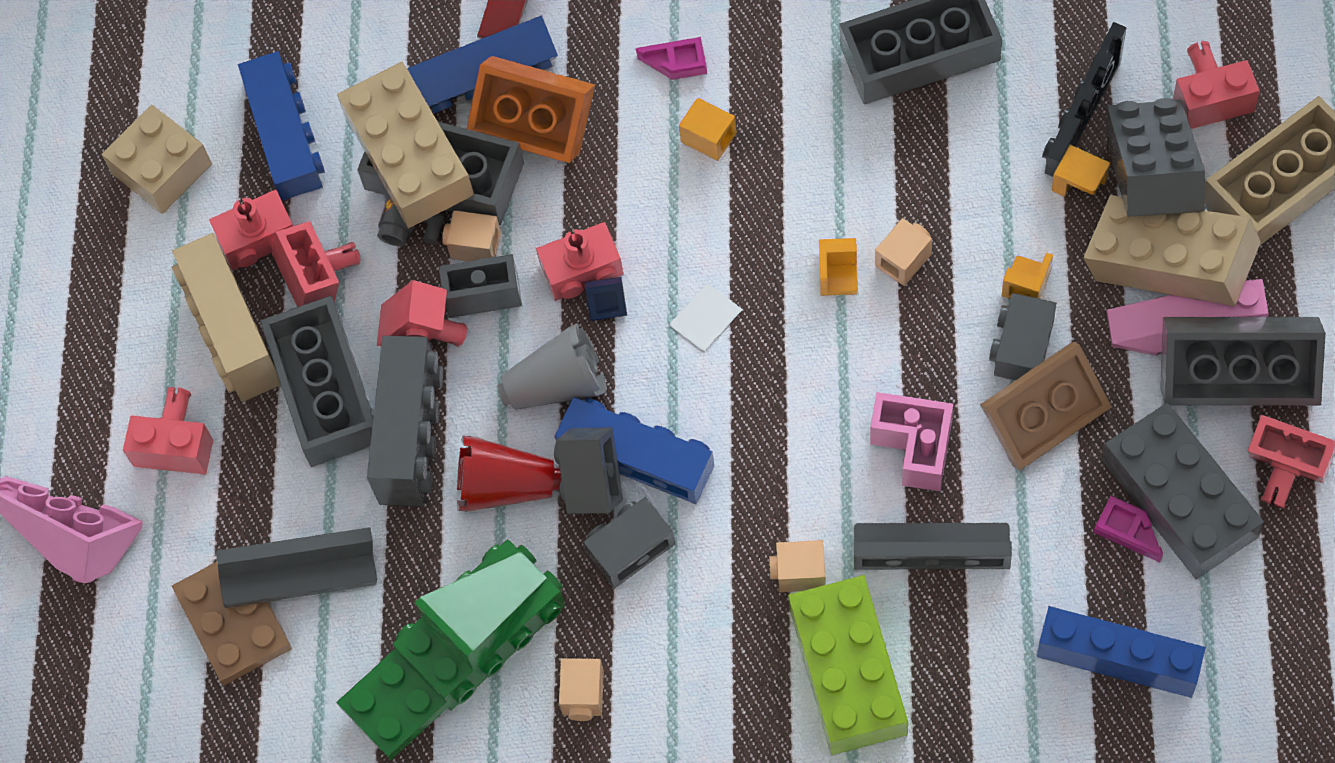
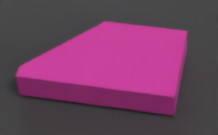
M701 37L636 48L638 60L671 80L707 74Z
M1110 496L1094 528V533L1160 563L1163 551L1159 547L1152 530V524L1147 512Z

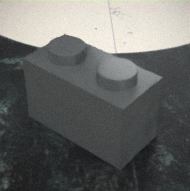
M513 254L439 266L441 287L447 290L445 307L449 318L522 306L518 272Z
M1012 293L1009 306L1002 305L999 313L997 327L1003 328L1001 339H993L989 361L995 362L994 376L1017 380L1044 362L1054 323L1057 302Z
M613 427L570 428L556 440L554 458L556 463L560 465L562 478L560 482V496L565 501L567 514L611 513L623 501Z
M644 497L637 503L633 501L625 505L619 511L618 517L607 525L600 524L592 529L583 544L587 556L612 588L615 589L675 545L673 530L648 499Z

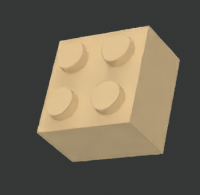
M152 104L101 154L112 175L161 214L212 165L204 145Z

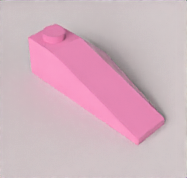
M1263 279L1246 280L1236 306L1168 295L1107 309L1106 312L1112 347L1155 356L1160 353L1162 354L1163 317H1269Z
M8 476L0 478V514L56 569L71 576L74 581L90 583L99 577L112 573L142 529L143 521L115 507L103 504L100 510L82 505V498L70 495L68 498L49 496V490L46 487Z

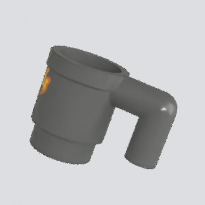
M387 194L378 223L379 231L377 237L387 244L404 246L407 238L412 235L414 226L408 229L390 195ZM442 213L422 221L428 223L423 236L424 242L431 245L437 244L444 223Z

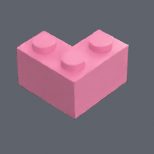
M880 392L876 393L870 427V445L906 450L902 472V486L941 491L952 425L953 404Z

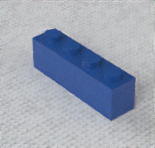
M541 15L411 66L407 70L429 108H431L432 113L436 114L453 106L451 100L463 95L466 101L473 99L480 64L491 56L547 70L553 67L551 61L556 59L558 54Z
M279 51L237 64L273 182L281 201L323 188L319 174L325 173L319 152H311L309 144L316 141L310 123H302L300 114L305 113L306 110L300 92L293 94L291 84L297 83L291 63L283 64Z
M573 397L554 436L555 440L570 428L613 427L620 475L697 504L715 466L713 451L706 444L695 439L685 441L675 437L672 431L662 426L656 425L652 428L640 423L637 417L629 413L620 412L616 414L608 411L603 404L596 400L587 398L583 401Z
M1048 606L1038 645L1037 657L1192 698L1197 686L1206 647Z

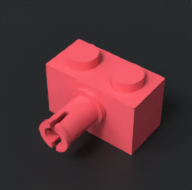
M1201 41V50L1198 42L1187 49V54L1190 56L1196 74L1176 80L1173 99L1182 101L1191 129L1255 112L1260 90L1248 60L1218 67L1208 41Z
M276 189L253 200L242 198L244 202L242 205L237 200L233 205V209L209 219L232 270L251 266L259 258L272 253L275 233L293 226Z
M310 221L275 233L272 255L297 307L332 296L335 303L339 280L334 271L360 264L358 249L353 251L356 248L354 242L324 251Z
M605 222L585 230L575 229L572 235L569 231L564 238L536 248L540 266L555 301L562 298L571 299L580 295L585 290V282L617 278L624 275L621 258Z
M412 280L381 304L377 346L381 347L382 336L428 337L429 341L435 339L460 347L465 341L467 326L465 323L444 319L446 289Z
M175 387L167 389L161 418L130 416L123 452L133 467L206 475L214 440L204 423L184 421L191 393L188 390L178 387L176 394Z
M1261 415L1248 448V454L1250 458L1270 464L1273 470L1260 500L1271 505L1275 492L1279 490L1274 506L1284 509L1295 477H1300L1301 475L1324 484L1335 456V440Z

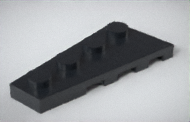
M1116 22L1112 23L1099 51L1092 61L1085 80L1083 79L1076 90L1075 100L1071 108H1067L1058 125L1060 130L1056 138L1051 137L1044 148L1042 158L1046 159L1045 174L1053 177L1070 145L1076 147L1121 65L1127 27Z

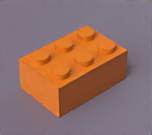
M491 56L481 63L479 67L467 129L519 142L521 150L570 163L581 151L595 84Z

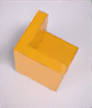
M697 98L679 124L680 140L683 144L719 161L737 133L735 116Z
M1070 145L1053 175L1052 191L1065 197L1070 187L1073 186L1093 195L1100 184L1104 185L1109 176L1110 162Z
M856 238L819 239L821 296L857 294Z
M1046 252L1042 263L1022 256H1016L1012 267L1007 268L1003 279L1001 296L1011 299V295L1014 293L1040 299L1052 270L1053 254Z

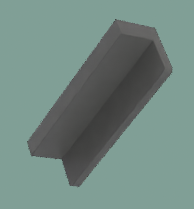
M856 523L854 525V570L1011 568L1012 541H1010V526L1008 523Z
M370 527L216 551L222 600L225 608L377 584V574L373 558V539Z

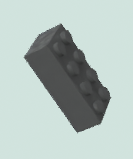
M911 0L839 23L840 47L864 105L1001 61L1002 37L986 0Z
M1160 98L1155 102L1137 103L1134 101H1123L1117 105H1107V146L1127 217L1204 211L1205 169L1182 101Z
M438 122L468 173L474 193L473 196L444 211L451 213L453 211L497 216L501 226L524 165L520 143ZM364 151L357 169L364 190L387 195L386 188Z
M332 296L260 320L302 451L310 467L370 447L374 416Z
M1163 317L1160 390L1164 404L1168 402L1170 405L1321 406L1326 332L1320 318Z
M382 336L367 472L368 482L379 505L424 507L425 495L432 492L433 475L432 471H428L429 458H435L436 437L432 435V425L439 422L440 404L439 401L435 400L436 388H442L443 367L438 366L437 351H432L428 337Z
M1168 402L1105 443L1102 462L1136 505L1147 512L1151 524L1196 580L1259 538L1264 524L1262 518Z

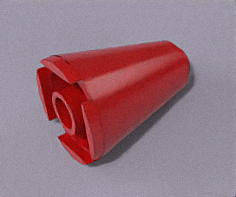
M462 436L461 441L468 448L460 447L457 490H461V500H457V511L470 512L548 499L552 497L553 491H559L561 472L560 468H554L553 460L474 436Z

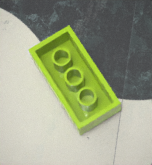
M865 575L789 594V610L831 756L907 736L908 719Z

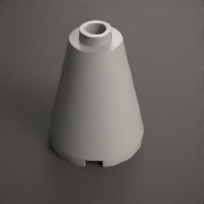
M576 323L569 326L502 374V383L498 384L497 388L503 403L506 406L511 404L515 410L572 401L573 397L578 399L597 397L606 393L607 386L604 373L596 375L598 372L596 363H599V359L584 329H579V324Z

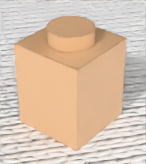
M453 211L451 224L446 223L443 230V245H447L451 259L473 261L496 257L501 236L497 216Z
M902 218L875 249V266L905 286L932 255V238L929 232L923 226L917 223L911 224Z
M823 540L776 543L777 556H769L771 580L778 579L779 592L804 591L826 585Z
M561 658L559 706L562 714L568 716L569 719L588 721L592 719V716H602L604 670L601 659Z

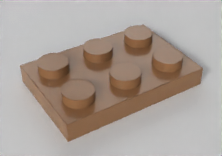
M1071 342L980 404L1010 462L1018 470L1023 469L1112 408L1080 344Z
M217 562L172 585L189 622L223 686L292 649L268 602L231 608L223 606Z

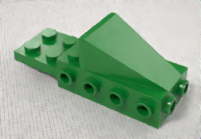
M507 539L500 546L498 544L494 545L484 554L483 562L472 572L468 570L461 574L455 582L416 600L414 603L421 618L415 624L409 623L404 626L397 634L396 641L392 644L394 650L336 702L340 709L390 761L447 708L452 711L459 704L466 702L483 681L495 675L510 656L516 651L523 649L532 640L534 634L545 624L555 620L561 613L562 608L565 607L560 591L563 586L560 581L548 570L543 574L534 565L537 562L535 557L522 544L517 548Z

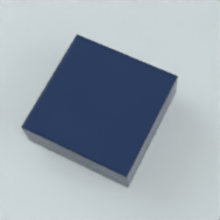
M622 277L585 282L590 321L627 316Z

